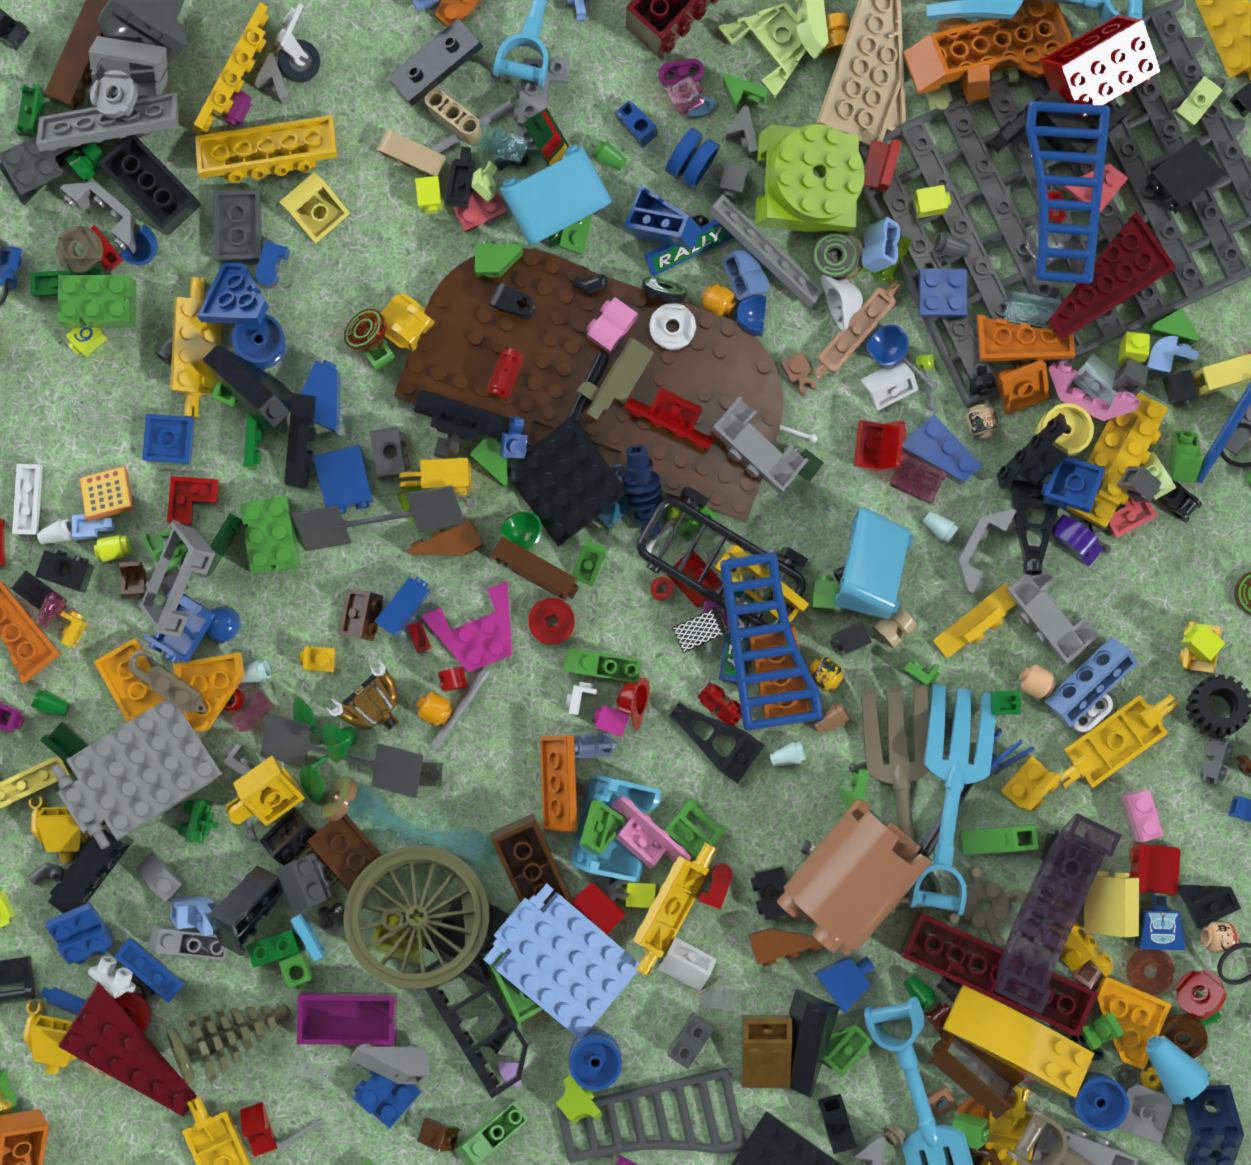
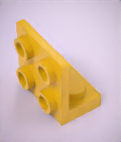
M1030 756L999 791L1020 810L1031 811L1033 809L1035 811L1044 802L1043 796L1047 792H1053L1060 784L1058 780L1061 775L1056 772H1049L1039 761Z

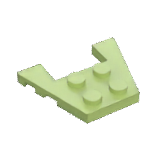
M786 2L759 11L758 14L747 18L742 17L735 22L725 23L718 27V31L730 46L750 32L775 62L778 68L761 80V84L764 88L769 89L768 93L773 99L777 97L807 52L798 36L796 25L800 23L797 21V15Z

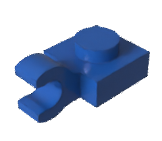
M14 246L2 247L0 255V286H4L5 280L8 279V289H16L17 278L14 276V272H17L21 265L22 249Z
M510 416L509 433L502 432L501 457H526L527 434L521 433L524 427V419Z

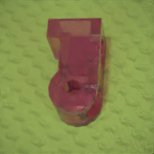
M255 688L248 695L253 700L243 711L237 712L232 716L231 725L236 731H249L275 706L259 688Z

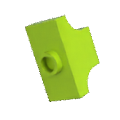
M571 1075L563 1080L565 1093L556 1102L558 1108L573 1125L586 1117L596 1122L603 1114L592 1101L594 1095L590 1090L582 1089Z

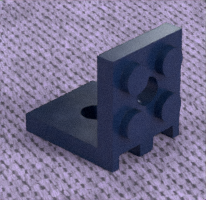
M1230 1085L1207 1086L1192 1100L1189 1097L1184 1098L1183 1102L1192 1132L1185 1153L1184 1164L1234 1165L1244 1132ZM1205 1106H1213L1217 1111L1210 1112Z

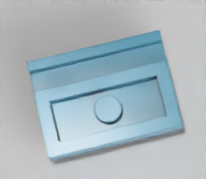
M303 912L291 919L295 933L302 939L306 952L313 958L314 962L326 955L327 951L305 913Z

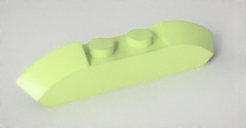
M795 0L798 2L797 21L800 23L796 25L798 36L807 52L816 59L829 42L824 0Z

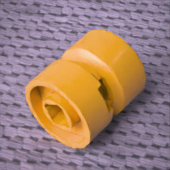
M832 13L826 15L829 42L823 52L828 55L841 53L850 27V18L847 13Z

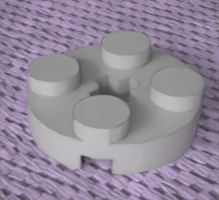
M119 70L104 73L105 77L100 81L97 79L91 88L90 99L96 110L108 118L129 116L133 112V107L138 98L136 82L126 73ZM115 90H117L118 95L115 98L110 97V94H114Z

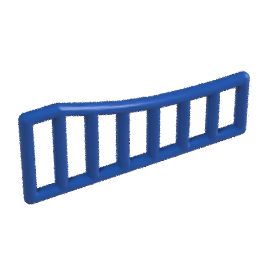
M1031 101L1028 104L1026 134L1033 159L1039 200V237L1035 275L1037 280L1090 284L1093 281L1110 108L1106 105ZM1037 111L1100 115L1099 128L1082 129L1036 126ZM1037 136L1097 139L1096 154L1040 150ZM1042 160L1095 163L1094 178L1045 175ZM1047 185L1091 187V202L1048 199ZM1049 209L1090 212L1089 226L1050 224ZM1048 233L1088 236L1086 250L1049 248ZM1047 257L1084 259V274L1046 271Z
M766 553L721 561L720 567L744 729L750 731L820 720L823 717L820 691L804 662L790 626L780 581L777 555L775 553ZM764 563L769 564L770 577L732 583L730 569ZM772 586L774 600L736 606L734 592ZM777 609L780 623L739 629L737 615ZM783 632L787 643L784 646L742 652L740 638ZM791 654L797 666L746 675L744 661ZM802 676L808 688L749 698L747 684ZM811 698L813 711L752 720L750 707Z

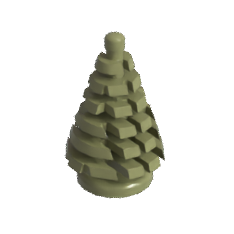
M282 1004L273 1010L270 1009L269 1005L260 1006L262 1012L260 1015H257L254 1007H245L248 1020H244L238 1008H229L233 1018V1026L230 1025L223 1009H215L214 1013L219 1023V1032H217L213 1020L211 1021L208 1010L199 1011L202 1027L205 1028V1038H203L199 1025L197 1026L196 1018L192 1011H183L188 1033L192 1036V1042L186 1045L183 1044L180 1034L174 1027L166 1029V1034L185 1084L194 1080V1073L190 1063L191 1058L198 1057L201 1067H204V1074L207 1080L212 1084L217 1079L213 1061L209 1057V1050L211 1049L215 1061L218 1062V1068L223 1074L229 1069V1064L223 1052L224 1047L222 1044H225L228 1053L232 1056V1061L236 1063L241 1059L236 1039L239 1038L246 1053H248L253 1048L249 1033L253 1032L258 1043L265 1038L263 1027L267 1026L271 1033L277 1028L275 1021L283 1020L290 1016L288 1006Z

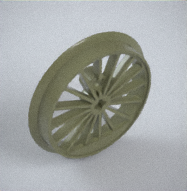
M430 846L403 847L390 851L374 860L355 880L348 894L344 909L345 936L350 950L359 964L378 980L406 989L433 987L460 974L479 953L489 926L488 899L476 873L456 855ZM414 865H431L421 902L418 905ZM410 866L414 899L413 906L393 873L394 870L401 867ZM438 867L451 873L424 907L435 868ZM387 874H390L409 909L379 888L376 883ZM456 877L460 892L430 909L450 882ZM371 889H374L399 909H385L364 902ZM461 898L463 910L434 914ZM362 909L383 913L382 922L360 924ZM415 914H420L421 918L418 923L414 921ZM395 916L400 921L398 925L390 927L387 925L388 918ZM464 916L465 929L433 920ZM431 926L465 934V947L463 950ZM384 927L388 932L368 945L364 944L361 935L362 930ZM426 929L459 954L445 965ZM405 930L381 962L376 960L369 952L372 948ZM421 931L442 966L439 969L426 973ZM417 932L422 973H404ZM411 933L400 972L386 967L387 961Z

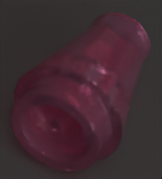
M51 591L49 595H45L35 622L47 628L66 609V598L54 591Z

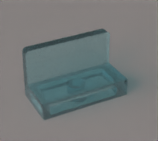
M1013 291L1007 297L1004 320L1050 328L1047 321L1054 314V309L1059 304V299Z

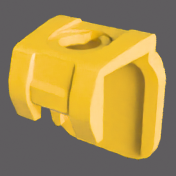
M402 293L394 296L379 314L381 322L378 331L399 348H407L414 351L417 348V342L421 338L422 332L426 333L435 321L424 314L425 308L409 295Z

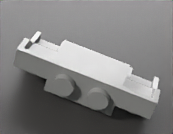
M548 57V74L544 88L538 87L536 82L521 79V85H516V99H519V108H514V121L518 124L517 151L539 152L523 122L543 109H548L549 83L568 84L569 58ZM524 58L523 64L542 69L543 59ZM558 126L561 133L563 134L564 126Z
M739 396L710 430L727 445L725 448L729 451V456L737 462L740 461L746 467L745 470L749 475L758 479L763 478L780 494L788 487L809 460L807 458L804 459L793 448L792 444L781 453L748 423L757 411H753L742 401V397Z
M1043 566L1041 575L1032 576L1024 574L1005 591L1019 607L1021 620L1027 626L1031 625L1036 631L1034 635L1041 644L1050 646L1060 660L1067 664L1098 638L1100 634L1094 630L1086 617H1083L1074 625L1070 623L1044 590L1056 579Z
M1046 1123L1038 1143L1034 1145L1031 1160H1042L1054 1150L1057 1139L1056 1131L1052 1124ZM1074 1128L1073 1131L1064 1129L1067 1135L1068 1147L1083 1155V1159L1094 1165H1137L1139 1158L1113 1148L1107 1139L1096 1136V1139L1087 1137V1132L1078 1128Z

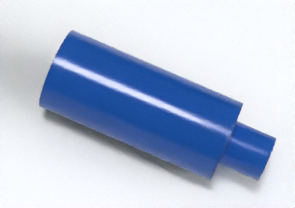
M44 987L40 996L47 998L48 1004L74 1015L79 1013L86 1001L57 987H54L52 990Z

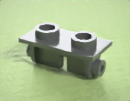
M1218 735L1210 739L1206 755L1214 757V761L1204 759L1200 772L1202 781L1210 783L1211 779H1214L1215 785H1218L1219 781H1224L1227 773V768L1224 767L1226 758H1231L1234 748L1229 738H1226V742H1222L1223 738H1218Z

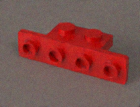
M662 387L659 389L651 407L631 397L624 406L629 409L628 411L632 415L637 417L643 416L649 419L652 425L656 427L663 426L671 430L674 436L679 438L685 437L691 440L692 444L696 447L709 449L714 441V438L694 429L703 408Z

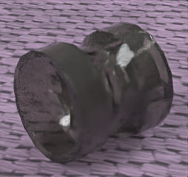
M342 902L335 903L330 908L326 906L318 908L319 921L323 931L330 930L333 925L344 926L345 908Z

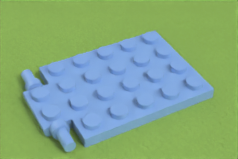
M546 883L536 896L533 895L530 900L524 898L494 934L497 938L493 943L494 947L483 960L491 965L502 952L504 955L494 968L581 1040L638 972L636 967H638L639 962L557 892L545 905L543 902L554 890Z

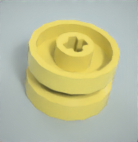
M1064 403L1055 406L1039 420L1036 425L1035 435L1040 433L1051 419L1062 413L1065 415L1068 428L1055 442L1066 448L1069 453L1068 457L1072 458L1089 445L1093 438L1094 425L1092 418L1085 409L1076 404Z

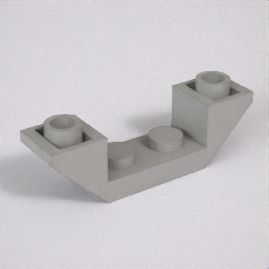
M97 182L63 184L60 187L65 194L63 199L73 208L77 205L81 210H84L92 200L101 208L105 206L111 210L110 215L119 222L111 230L116 238L114 242L122 250L127 248L132 253L136 251V219L130 210Z
M1013 508L982 517L974 524L955 560L965 593L970 595L974 591L978 592L984 582L981 579L984 572L967 563L968 561L972 563L978 553V550L975 549L978 542H983L989 532L986 527L989 526L1000 533L1005 532L1007 529L1010 531L1016 522L1014 518L1016 510Z

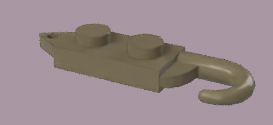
M139 650L130 656L128 663L130 672L147 684L150 689L185 713L208 712L201 697L202 692L167 668L156 666L146 673L137 666L136 661L138 657H150V652Z

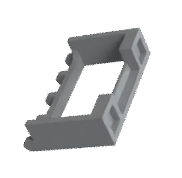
M172 520V530L168 539H164L163 545L165 547L160 559L154 563L155 571L151 580L147 581V590L143 599H139L138 605L158 633L180 637L189 616L186 612L177 611V606L191 573L196 572L207 575L215 552L195 528L183 526L180 522ZM181 538L189 550L163 608L162 606L154 605L153 602L178 541Z

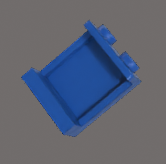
M360 445L314 456L325 507L338 505L341 514L346 513L347 508L365 509L370 507L369 503L374 502Z
M183 594L176 610L186 612L189 617L181 636L176 637L156 632L154 636L145 634L143 637L151 642L149 647L160 653L165 651L164 656L177 663L178 659L186 663L189 662L216 616V613Z

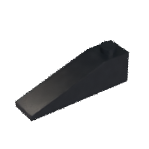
M216 345L201 359L204 365L264 431L275 428L291 412L293 393L283 382L223 346Z
M796 989L789 1009V1015L792 1018L790 1088L808 1097H812L840 1007L800 989Z

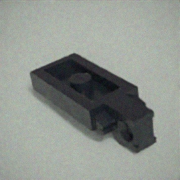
M462 146L460 159L452 161L445 195V206L469 207L473 173L476 170V162L471 160V147Z

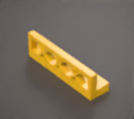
M731 545L714 568L721 573V561L727 560L729 557L734 559L750 555L738 545ZM761 564L745 566L744 568L747 571H742L741 567H738V572H731L732 583L743 581L742 574L751 573L755 576V579L770 577V572ZM781 581L784 602L793 607V610L788 615L789 622H791L799 611L806 609L809 603ZM756 588V594L751 591L752 589L743 590L756 602L764 601L761 599V588ZM777 609L768 610L769 613L779 620Z

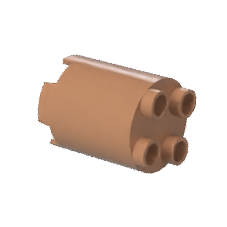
M860 798L854 801L785 884V892L777 900V903L795 919L800 920L803 917L812 924L816 922L819 926L812 935L825 948L833 953L839 950L847 956L852 950L858 951L933 862L930 857L927 858L921 853L913 860L920 846L893 822L885 826L868 811L871 806Z

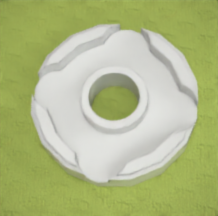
M677 303L664 304L651 316L649 323L650 335L661 348L670 351L680 350L687 346L694 337L696 330L695 318L684 305ZM669 321H676L679 324V330L674 333L669 332L666 329V324Z

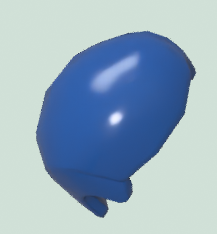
M225 605L212 609L211 611L216 613V616L205 634L211 641L217 643L230 641L241 628L240 615L234 608Z

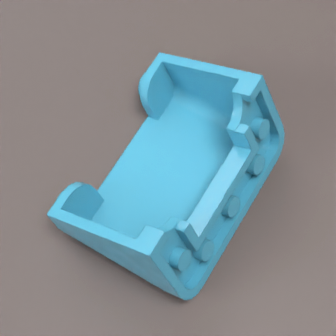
M577 144L570 146L565 150L566 154L563 155L562 160L524 180H516L515 177L510 178L502 183L503 187L499 188L528 244H535L612 202L582 145L579 147Z
M859 507L852 521L850 545L843 576L840 580V592L836 594L834 606L889 620L892 613H897L900 599H897V593L906 550L911 548L913 535H910L908 528L870 509Z
M593 774L586 790L571 853V864L588 873L639 883L644 871L642 861L616 838L608 843V847L602 854L596 855L579 844L591 801L599 800L616 811L611 806V803L623 795L630 799L642 813L646 814L647 811H653L658 807L661 789ZM619 826V828L615 831L616 834L619 833L623 826Z

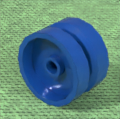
M693 127L687 131L678 143L665 168V172L674 178L684 172L682 183L691 189L695 188L720 148V145L712 139L704 141L701 145L703 134Z
M265 314L261 325L236 324L232 331V343L237 355L259 369L266 370L274 367L282 360L286 351V339L281 325L274 317ZM260 339L262 342L256 343V340Z
M590 1030L581 1040L575 1038L570 1047L569 1068L577 1084L587 1090L598 1091L608 1088L616 1082L621 1073L622 1058L619 1044L614 1037L602 1030Z
M1101 1072L1086 1073L1076 1098L1069 1097L1072 1112L1086 1126L1096 1131H1109L1117 1128L1125 1120L1129 1111V1100L1125 1090L1118 1082Z

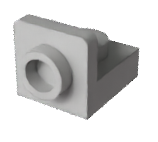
M237 743L235 746L232 744L224 755L226 760L223 763L244 776L252 770L253 763L242 756L240 759L237 758L244 748L243 744Z

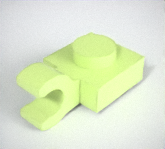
M488 161L485 169L480 167L473 173L471 186L487 202L494 197L496 187L492 176L495 174L497 167L491 161Z

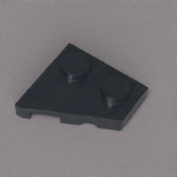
M1178 885V891L1196 928H1201L1241 909L1230 886Z

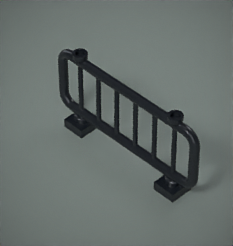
M690 486L684 487L680 496L685 498L684 501L676 497H667L657 505L638 538L637 551L639 556L648 562L646 568L652 572L659 574L661 570L726 609L725 598L721 596L724 591L723 584L717 593L701 584L726 539L753 555L766 554L768 552L697 510V506L705 507L710 498ZM670 506L676 507L683 513L658 557L647 551L646 543L665 510ZM689 515L703 525L678 569L661 559L685 517ZM709 527L723 537L698 581L681 571L705 529ZM782 547L778 556L784 559L783 562L778 559L779 571L782 572L780 581H783L785 575L794 579L797 583L795 593L802 598L806 589V581L804 576L795 567H804L808 558L790 547ZM732 568L731 572H735L736 568ZM773 591L770 592L766 601L772 600ZM745 592L736 606L743 605L748 596ZM789 604L786 606L788 615L793 610V607ZM765 611L759 612L757 617L751 613L737 615L748 622L746 628L768 625V623L761 620Z

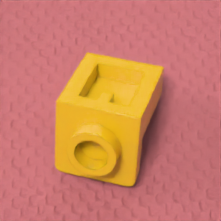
M71 610L69 613L62 611L60 616L72 622L64 628L61 635L63 637L61 643L75 648L88 622L82 620L84 616L74 610Z
M305 646L304 651L300 652L299 663L303 665V670L334 672L336 649Z

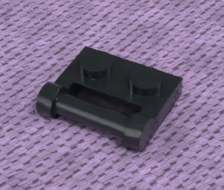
M31 956L0 960V985L17 982L25 983L24 989L0 992V1002L23 998L26 1000L35 999Z

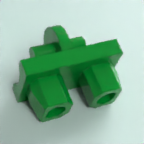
M202 799L185 801L184 813L191 814L189 823L181 822L178 834L185 837L186 842L203 843L205 836H209L210 829L218 828L219 823L212 821L214 812H211L213 801Z

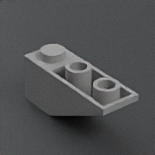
M152 924L148 948L155 953L225 960L227 948L219 944L217 935L214 933L213 935L203 936L197 930L186 928L177 930L174 926Z
M363 1044L358 1046L350 1056L352 1061L397 1084H422L430 1075L426 1047H417V1045L373 1047L371 1044Z

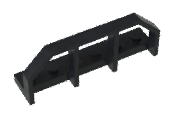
M443 955L441 958L443 961L451 962L455 957ZM437 959L426 966L425 973L440 965L439 960ZM472 961L469 966L476 969L486 986L452 1008L448 1009L446 1006L450 1001L443 990L438 992L435 986L425 988L489 1095L491 1098H494L521 1080L528 1044L479 964ZM421 969L416 971L415 974L422 973ZM489 991L508 1023L471 1046L475 1042L468 1031L462 1032L459 1027L462 1021L456 1011ZM512 1028L522 1044L516 1074L499 1087H496L500 1084L493 1072L487 1073L484 1065L487 1064L485 1058L480 1051L478 1053H475V1051Z

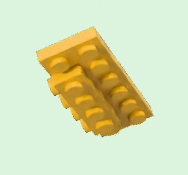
M259 2L195 120L192 128L193 133L201 135L202 131L208 132L214 119L212 113L221 117L223 112L228 114L234 103L230 98L234 91L240 92L245 82L241 79L245 71L250 73L256 62L252 59L255 52L261 53L267 40L263 39L266 32L263 29L269 15L266 14L268 6L262 2Z
M333 115L195 136L197 173L200 179L223 175L225 181L229 180L232 183H238L242 181V178L247 177L262 179L265 175L273 173L278 176H284L288 171L293 170L308 172L312 167H317L316 161L338 158Z
M1141 393L1136 395V399L1140 400L1141 403L1135 411L1107 420L1086 461L1087 463L1106 468L1090 513L1068 506L1066 509L1103 529L1107 527L1119 504L1124 505L1129 497L1117 486L1127 467L1140 466V464L1145 465L1151 452L1147 451L1150 444L1155 445L1161 435L1158 429L1168 407Z

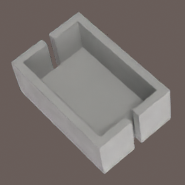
M101 36L96 37L89 50L90 69L93 70L91 73L92 86L97 79L100 81L105 77L104 73L119 70L126 73L136 82L138 88L137 99L166 94L169 88L168 69H166L168 65L166 47Z

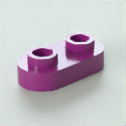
M694 58L668 62L660 67L658 78L660 83L667 88L696 84L704 76V66L701 61ZM694 69L697 74L691 76L688 71ZM672 73L674 78L669 80L666 78V74Z

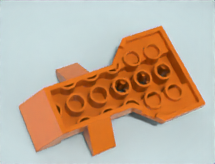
M1023 0L1020 8L1011 19L995 18L975 24L963 18L939 21L937 25L940 32L928 35L903 51V57L917 94L937 90L941 84L962 79L961 86L969 104L990 99L989 72L1015 67L1037 79L1046 77L1040 60L1072 42L1073 39L1057 2Z

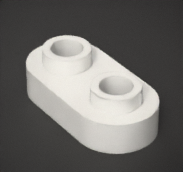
M1105 694L1099 700L1103 703V708L1098 709L1094 705L1082 716L1086 719V724L1081 725L1077 721L1072 726L1073 729L1084 733L1095 727L1111 712L1113 708L1111 697Z

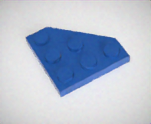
M223 262L197 317L201 322L261 325L269 305L243 263Z

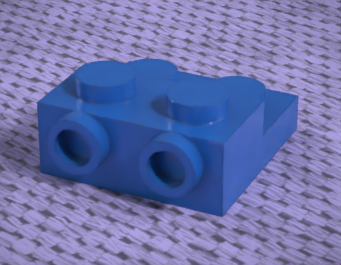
M1067 457L1050 473L1052 475L1050 481H1045L1041 491V495H1044V503L1067 509L1068 506L1090 513L1106 468Z
M91 902L46 921V929L57 942V950L68 965L74 962L81 964L87 960L88 956L95 953L104 954L113 946L112 933Z
M370 1070L369 1073L372 1076L367 1082L362 1080L353 1091L356 1095L353 1099L370 1115L371 1113L390 1129L420 1095L422 1090L415 1084H397Z

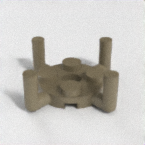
M970 866L968 874L972 884L966 888L967 897L964 913L962 916H958L955 911H949L946 913V918L952 923H957L959 918L964 917L974 927L987 929L991 941L998 946H1003L1005 939L999 935L996 926L1006 919L1009 908L1008 902L1015 899L1025 900L1027 893L1020 889L1004 892L995 883L981 881V869ZM982 898L989 899L991 903L989 910L985 912L980 911L978 908V902Z

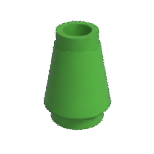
M602 140L599 141L591 155L596 159L595 161L618 170L622 169L627 160L608 141L604 142Z

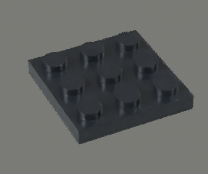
M461 898L453 902L447 912L463 910ZM488 901V931L485 941L473 962L479 964L489 981L491 974L481 954L494 947L493 943L497 939L494 934L510 914ZM464 916L445 918L441 921V923L465 929ZM442 928L436 929L437 932L463 950L465 947V934ZM433 934L431 940L441 957L443 955L456 957L459 954ZM428 943L425 948L434 953L430 944ZM468 966L463 970L464 973L484 984L474 967Z

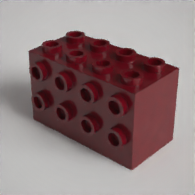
M632 0L626 7V29L660 58L664 53L669 54L676 45L674 42L680 36L684 38L691 30L690 25L695 20L700 21L707 12L706 8L711 3L713 5L716 4L718 0Z

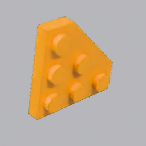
M241 652L192 660L188 663L173 664L175 675L202 692L201 697L208 709V712L185 713L181 710L194 732L210 729L244 678Z
M1104 975L1095 999L1102 1015L1112 1012L1124 1031L1122 1036L1112 1040L1118 1056L1123 1062L1144 1070L1149 1060L1146 1052L1147 1041L1155 1035L1159 1036L1172 1004Z

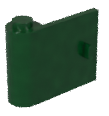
M229 513L210 545L211 549L215 552V556L207 575L192 572L193 574L206 577L214 572L234 537L240 532V527L243 524L242 519ZM188 550L182 554L181 565L183 564V561L186 557Z

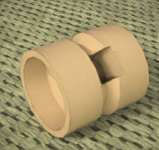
M899 606L897 613L893 612L889 620L881 618L872 628L888 646L894 649L903 640L902 635L910 634L917 627V624Z

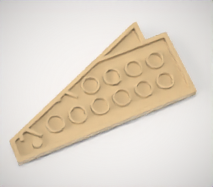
M901 0L858 1L816 124L833 127L844 134L859 135V144L870 147L871 141L878 137L877 141L883 142L886 131H893L896 126L906 122ZM900 134L897 137L903 138V134Z

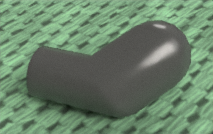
M44 863L29 874L28 879L34 885L44 878L54 879L53 881L58 882L62 880L64 870L59 865Z

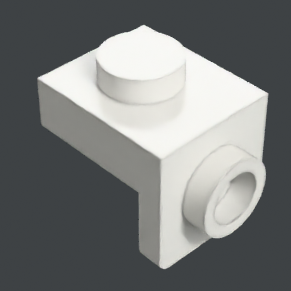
M579 682V686L574 685L572 695L567 694L565 708H569L570 714H579L583 692L597 694V689H593V684Z

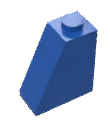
M316 360L300 394L316 397L314 423L338 433L340 430V373L335 369V364L326 360L323 363Z
M418 576L415 580L409 577L377 617L375 623L392 635L400 637L431 591L427 589L429 584Z

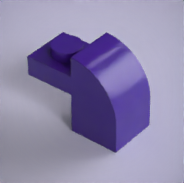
M1063 514L1054 524L1051 533L1053 538L1061 546L1071 550L1084 565L1089 567L1102 552L1103 547L1098 543L1099 538L1077 520Z

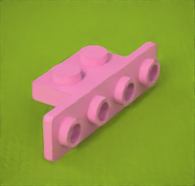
M621 795L611 803V806L627 819L626 824L615 838L648 868L654 867L663 854L674 863L678 856L689 861L692 859L684 847L673 841L666 831L653 823L652 819L642 813L630 799Z

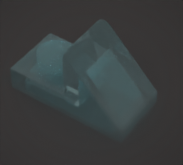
M496 126L483 152L521 163L529 141L524 137L509 134L500 126Z

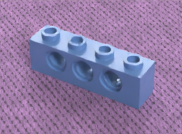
M1111 637L1052 692L1044 702L1054 716L1071 728L1138 662L1130 649Z

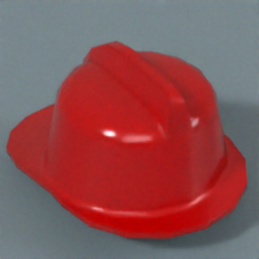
M644 677L638 682L626 683L622 687L616 701L617 707L621 712L631 715L635 730H639L650 692L649 681Z

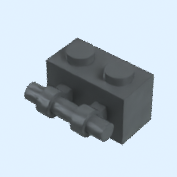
M315 852L275 869L293 914L334 896L331 890L332 883L330 880H327L323 870L324 863L322 860H319Z

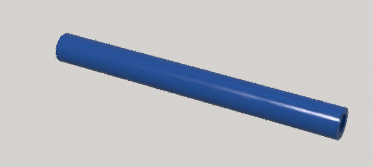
M1251 382L1203 458L1196 479L1197 482L1203 483L1250 407Z

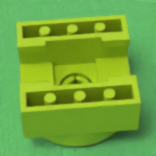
M770 124L763 130L758 137L757 162L766 163L765 196L756 198L755 225L821 234L830 232L846 234L856 228L857 199L861 194L864 184V165L859 153V135L844 134L833 127L821 124L806 125L800 128ZM813 169L818 172L820 178L814 175Z

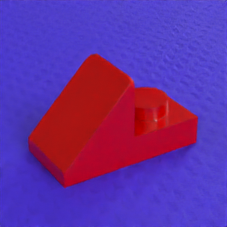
M260 1102L240 1109L243 1138H248L253 1156L255 1157L277 1149L264 1103Z

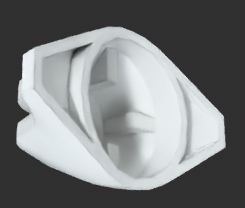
M822 275V287L830 313L840 330L844 332L848 328L850 319L862 306V294L856 286L848 282V279L835 280L829 276Z

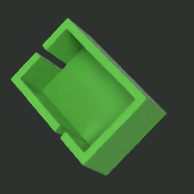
M58 275L57 322L64 328H86V324L90 328H136V307L131 303L136 302V281L130 275Z
M283 496L241 503L243 525L248 527V529H244L250 573L261 575L276 572V569L285 571L301 568L295 523L292 517L291 499Z

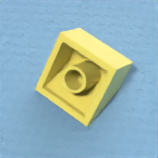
M315 172L279 202L315 244L350 214L326 182Z

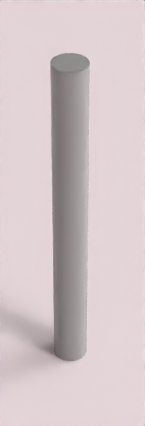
M509 100L479 118L481 128L514 109L512 102ZM470 128L467 130V132H471L475 130V128ZM452 134L432 146L431 149L441 153L462 139L456 134Z
M484 667L482 668L445 724L430 743L431 747L438 750L491 672Z

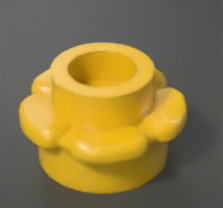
M1149 1066L1141 1072L1140 1079L1144 1087L1153 1090L1161 1087L1162 1084L1153 1066Z

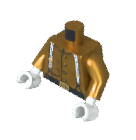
M377 659L380 667L373 668L370 664L369 667L373 674L341 704L336 699H332L336 704V708L330 710L326 707V710L331 715L337 716L353 726L361 728L374 727L381 722L390 731L399 723V720L391 713L398 705L396 703L398 699L397 685L395 679L385 669L383 661Z

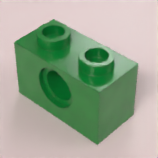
M293 928L246 945L253 968L297 954L303 950L300 938Z

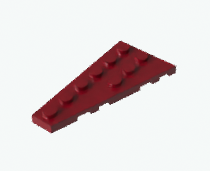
M1135 211L1095 261L1093 281L1090 284L1078 283L1047 321L1048 326L1059 341L1064 340L1176 268L1137 211Z
M98 981L61 1039L58 1047L184 1117L189 1109L187 1102L195 1100L197 1095L188 1084H185L182 1077Z

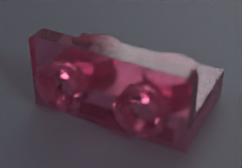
M904 453L903 461L899 468L895 469L889 485L928 504H932L937 491L946 478L947 472Z

